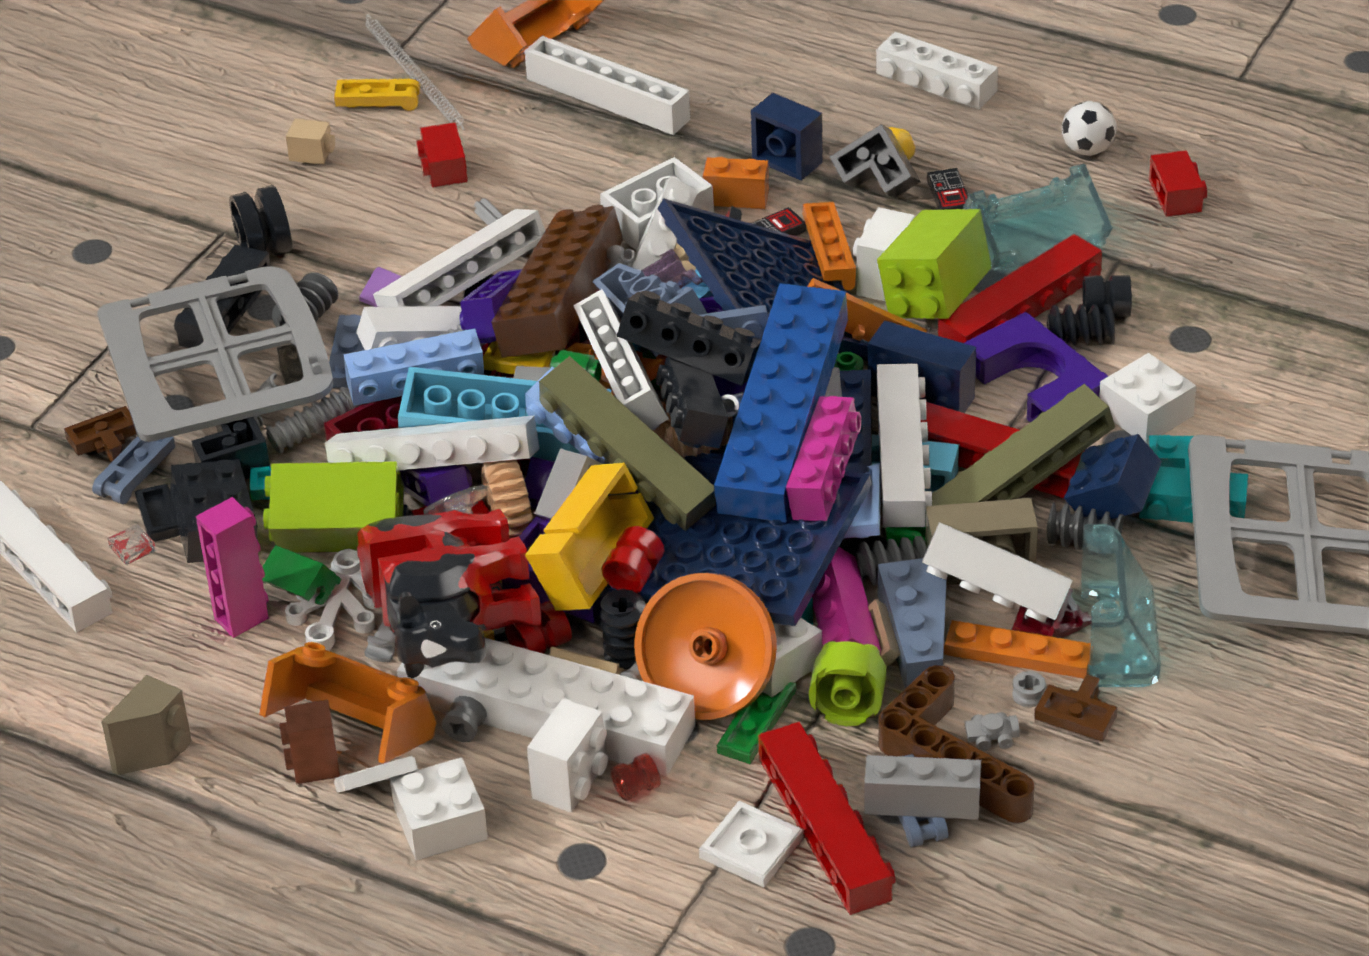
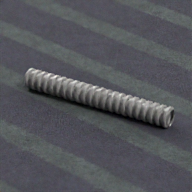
M460 324L457 325V330L449 329L448 334L463 331ZM342 386L339 388L340 392H331V397L327 398L325 396L321 399L320 403L314 401L312 402V407H303V412L296 411L291 418L286 416L284 422H275L276 426L273 428L270 425L267 426L266 435L275 451L280 454L283 453L284 448H292L294 442L300 444L302 438H311V433H320L321 428H325V422L360 406H353L349 388Z

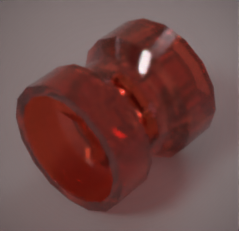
M647 753L634 757L633 762L629 764L620 763L610 769L614 787L624 801L637 797L638 793L642 790L651 791L661 785L657 766Z

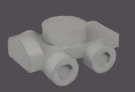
M1003 712L990 713L985 716L977 714L971 718V721H965L968 742L976 741V746L981 751L990 749V740L998 739L1000 748L1008 749L1013 745L1012 738L1019 737L1020 735L1016 715L1007 717Z

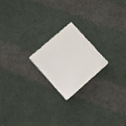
M409 756L337 777L334 780L337 793L412 772L418 770L415 757Z
M738 801L699 848V858L761 887H765L804 839V829Z

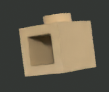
M294 119L286 135L289 161L324 164L329 153H333L335 148V136L331 135L330 122Z

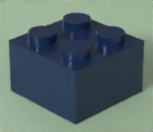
M772 92L751 110L752 159L768 161L770 168L802 181L823 163L822 113Z
M1139 434L1125 438L1120 437L1112 442L1098 446H1090L1081 454L1080 462L1070 480V485L1064 499L1074 511H1076L1078 506H1083L1084 517H1088L1092 508L1096 509L1098 520L1102 519L1106 511L1110 512L1111 520L1118 518L1119 514L1126 516L1140 512L1144 507L1162 461Z

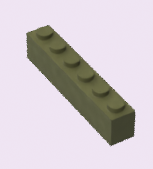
M570 356L539 380V400L542 406L548 412H555L563 419L564 425L572 434H579L585 439L589 448L596 456H603L611 464L625 463L638 487V493H641L646 501L650 502L652 500L661 509L663 516L670 523H677L686 531L716 506L714 485Z
M1085 384L1081 385L1075 391L1068 393L1064 399L1053 407L1042 412L1020 431L1013 433L1009 439L998 447L987 452L969 468L958 473L947 484L932 492V506L1018 499L1116 427L1109 406Z

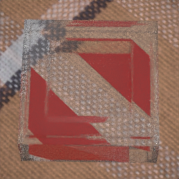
M138 524L107 538L109 547L125 565L156 551L154 541Z

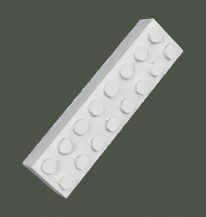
M485 638L486 655L482 662H452L434 668L425 665L420 675L412 678L417 680L419 686L425 689L432 710L448 713L451 711L450 707L455 698L459 696L472 697L478 700L486 710L487 716L482 724L530 738L536 736L562 698L602 711L603 728L606 729L605 754L608 755V760L663 776H668L695 728L694 695ZM401 663L397 669L398 677L409 678L405 672L404 664Z

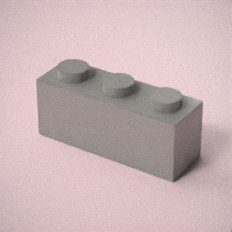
M867 755L864 814L979 819L981 760Z

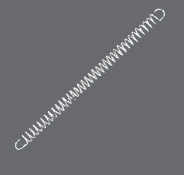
M367 14L366 27L412 79L417 78L416 80L421 84L420 89L449 122L453 123L452 120L456 119L461 128L465 130L462 125L464 118L456 111L453 105L441 94L438 88L419 69L416 63L390 36L378 20H372L369 23L368 20L371 19V16Z

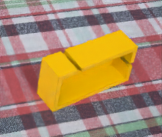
M625 463L591 465L544 528L545 534H540L525 554L556 611L590 609L608 584L602 576L601 567L611 550L616 548V542L623 531L629 526H640L647 529L654 519L641 493L608 496V494L630 493L637 490L638 487Z

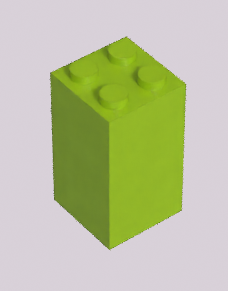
M981 209L921 210L878 257L877 263L888 312L901 318L948 319L992 268Z
M397 462L271 464V476L265 477V495L270 497L269 508H264V529H269V540L274 541L275 545L295 553L339 552L345 549L357 551V546L359 545L358 532L360 529L370 523L383 519L404 516V484Z

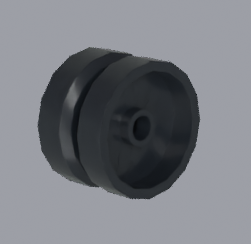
M274 185L258 188L255 193V202L247 192L229 197L231 218L239 246L267 252L268 247L274 255L292 250L288 218L280 194Z

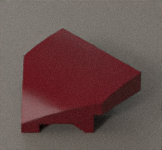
M1070 587L1056 620L1047 617L1045 623L1025 614L1028 608L1020 605L1011 630L1064 638L1089 626L1093 619L1088 612L1081 611L1071 596L1073 590Z

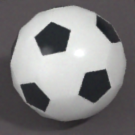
M1092 101L1080 102L1065 114L1062 123V135L1067 146L1076 153L1087 156L1097 155L1105 151L1113 143L1116 135V121L1112 112L1101 103Z

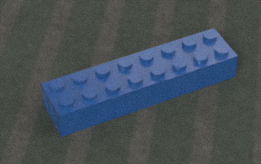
M779 284L714 484L717 513L787 522L790 504L786 486L820 396L825 397L848 321L846 291Z

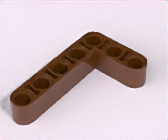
M943 665L928 667L880 713L878 719V747L880 751L887 756L898 757L913 754L914 757L981 760L979 806L1012 823L1026 822L1033 815L1034 782L1032 778L935 726L954 706L955 675L950 668Z

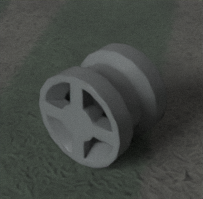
M459 696L453 701L450 707L451 711L446 713L442 721V728L452 739L460 742H470L476 736L478 726L482 725L487 714L484 706L478 700L468 696Z

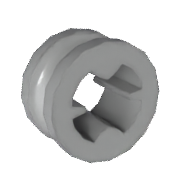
M1033 671L1017 674L1013 680L1012 696L1014 701L1024 707L1037 706L1045 692L1046 682L1044 677ZM1025 688H1033V690L1029 691L1025 690Z

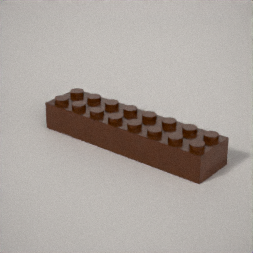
M598 204L590 206L583 211L574 212L572 209H565L554 215L491 322L502 358L565 349L580 321L573 305L596 292L597 289L592 281L607 272L611 263L607 257L608 248L613 245L621 246L623 242L614 206L603 207V205Z

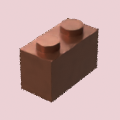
M322 700L284 707L286 722L279 723L282 745L290 744V748L283 749L286 770H294L296 784L340 777L329 701Z

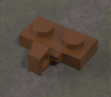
M126 406L64 428L66 439L78 456L94 451L97 453L105 451L111 463L122 452V445L126 443L125 440L137 434L129 409Z
M1086 674L1078 691L1072 689L1068 691L1049 684L1035 708L1034 719L1103 742L1117 717V706L1102 702V699L1098 698L1100 694V678Z

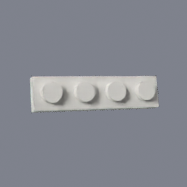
M671 176L666 180L630 267L641 270L645 276L653 274L658 276L660 280L662 279L677 243V238L671 229L665 225V220L657 208L663 198L692 206L698 190Z

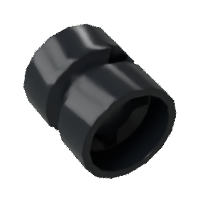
M1111 275L1109 281H1105L1103 276H1084L1082 302L1086 312L1089 313L1091 305L1096 304L1100 313H1102L1104 305L1110 304L1114 317H1130L1132 310L1130 275Z

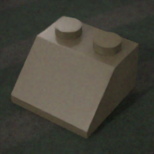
M145 675L101 721L112 773L117 775L168 765L180 753L184 752L192 741L182 689L149 675Z

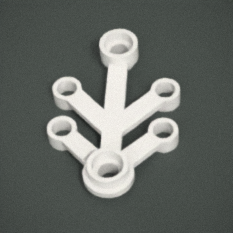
M352 549L341 550L335 554L329 569L342 580L339 585L335 586L323 605L320 606L314 603L319 595L316 590L315 595L310 601L296 595L297 599L301 602L291 603L285 608L288 624L299 626L307 621L308 613L325 605L320 621L306 628L305 637L306 643L315 642L322 644L326 647L325 650L328 651L332 649L335 643L333 627L341 606L353 617L354 628L357 632L369 633L376 626L373 612L366 610L348 590L350 582H352L362 592L365 607L376 609L371 596L366 593L358 553Z

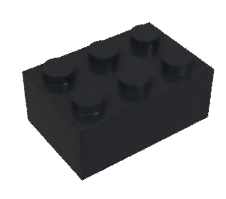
M235 459L171 465L170 497L187 563L204 562L196 520L197 515L231 497L243 508L248 507L254 514L240 461ZM256 521V526H254V531H255V537H256V539H257V528H258L257 521Z

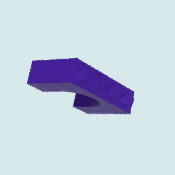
M1027 312L964 343L976 347V378L984 385L1010 371L1025 367L1045 369L1058 376L1054 381L1027 394V420L1030 423L1042 412L1053 407L1064 399L1068 393L1075 391L1083 384L1099 397L1100 381L1108 377L1106 373L1096 368L1083 355L1077 353L1063 339L1058 338Z

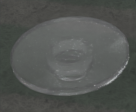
M479 485L444 497L423 510L424 515L452 510L473 514L471 508L490 491L489 486Z

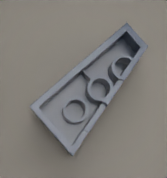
M618 263L592 281L598 291L603 289L620 319H622L628 298L638 291L656 293L661 297L660 300L669 304H684L692 309V313L697 315L707 314L693 288L686 286L681 289L676 282L668 281L664 283L656 275L645 276L641 270ZM648 349L655 357L660 354Z
M923 558L878 564V598L880 602L886 604L900 651V655L896 660L905 689L928 667L943 665L947 578L945 580L926 572L929 565L922 562Z

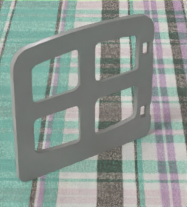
M260 267L234 276H222L147 294L148 296L116 301L101 306L97 311L98 319L137 435L143 441H156L311 403L328 395L334 385L326 349L310 308L290 273L280 267ZM247 281V283L230 286V284ZM265 290L277 304L286 322L283 326L242 336H231L227 332L216 302L224 298ZM150 304V306H146V307L137 308V309H133V310H132L133 307ZM182 308H191L202 334L203 343L196 347L163 355L147 356L141 335L140 321L149 316ZM285 344H294L302 365L304 377L298 382L251 393L238 361L239 357ZM198 365H212L225 400L184 410L171 409L155 377Z
M1211 435L1194 436L1190 441L1188 453L1199 607L1201 612L1206 617L1214 620L1369 635V607L1327 603L1321 553L1325 550L1369 554V531L1322 525L1317 518L1313 473L1319 472L1358 476L1366 479L1369 484V452L1331 450L1329 447L1245 439V441L1233 440ZM1226 448L1244 449V454L1226 452ZM1332 458L1349 460L1350 465L1332 463ZM1240 464L1284 470L1287 479L1290 520L1287 522H1277L1231 516L1229 496L1231 466ZM1232 541L1275 544L1289 547L1294 554L1298 600L1246 594L1240 585Z

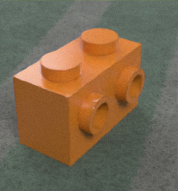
M707 157L703 179L713 185V206L766 208L769 193L768 161Z

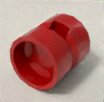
M629 526L623 531L616 542V548L611 550L601 567L602 576L616 590L628 589L636 593L640 592L665 552L662 541L655 533L644 527Z
M548 600L540 604L541 626L532 627L524 623H512L505 626V633L510 645L545 654L546 648H557L571 641L572 632L569 621L563 610L556 611L551 601Z

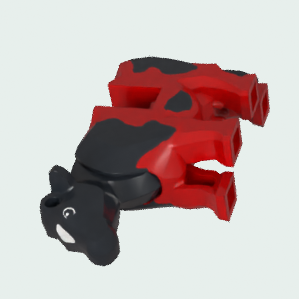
M501 509L493 510L488 514H466L452 510L430 515L387 518L370 523L358 532L359 545L357 546V553L366 593L371 596L375 608L382 607L383 623L395 635L398 659L404 664L405 672L409 678L418 677L425 665L434 668L452 662H482L486 655L484 631L499 629L512 623H524L532 627L541 626L540 599L531 584L522 585L518 589L492 591L490 584L509 577L519 580L529 579L528 560L525 556L527 548L519 536L509 539L508 520Z

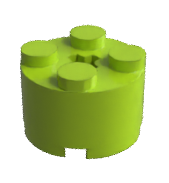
M831 641L823 645L814 662L809 688V701L815 711L817 708L825 714V720L840 726H857L865 723L866 718L873 714L875 716L879 712L886 680V666L880 657L879 649L871 644L863 645L849 641Z

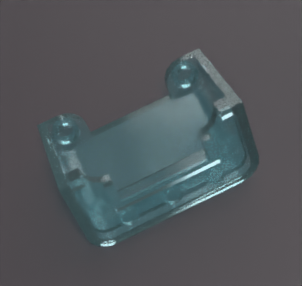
M1085 163L1070 167L1071 175L1066 179L1060 181L1059 177L1052 178L1050 185L1000 199H997L995 194L989 195L987 199L984 190L968 195L963 209H981L993 270L1001 271V273L1012 272L1073 234H1076L1097 248L1102 247L1106 243V239L1113 228Z
M1084 524L1080 584L1081 598H1089V595H1092L1099 601L1093 605L1091 610L1090 656L1087 674L1100 678L1099 687L1151 686L1159 680L1161 669L1152 583L1121 533L1115 527L1108 524Z

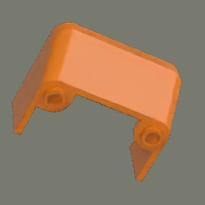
M527 0L506 13L499 6L467 40L474 50L504 67L511 65L512 68H515L525 61V50L541 36L554 39L572 27L579 30L591 21L588 16L605 0Z
M307 642L302 647L268 660L259 713L263 717L274 714L284 709V707L291 706L304 699L312 702L328 700L330 709L383 729L378 762L383 764L434 738L437 722L425 689L419 686V682L415 679L393 676L325 650L326 647L315 642Z

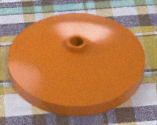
M696 573L682 576L669 582L649 600L637 624L635 657L643 682L694 695L695 719L698 720L727 717L748 707L766 687L776 661V633L767 608L750 588L729 576L715 573ZM710 640H711L712 643H713L712 646H711L712 649H713L712 651L709 649V642H710Z

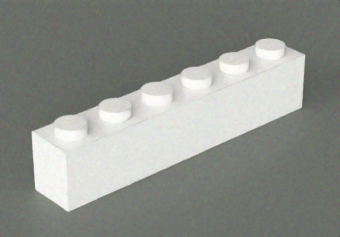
M541 36L525 50L527 80L671 135H674L690 121L689 90Z
M514 209L374 293L373 296L377 306L420 307L441 305L536 247L545 232L538 210Z
M603 289L573 306L616 398L651 430H654L669 418L632 342L616 336L621 319Z
M877 364V406L883 527H925L926 506H932V492L925 491V489H930L931 486L930 468H923V465H929V445H922V442H928L927 422H921V420H926V399H919L925 398V377H918V364Z
M535 415L341 433L336 434L325 442L328 463L397 462L399 470L528 459L539 450Z
M0 481V554L76 633L113 614L110 598L113 595L107 582L104 579L99 580L94 575L90 565L86 561L81 562L76 557L72 547L68 543L63 544L58 539L54 529L50 525L45 526L40 521L34 508H27L16 490L11 491Z

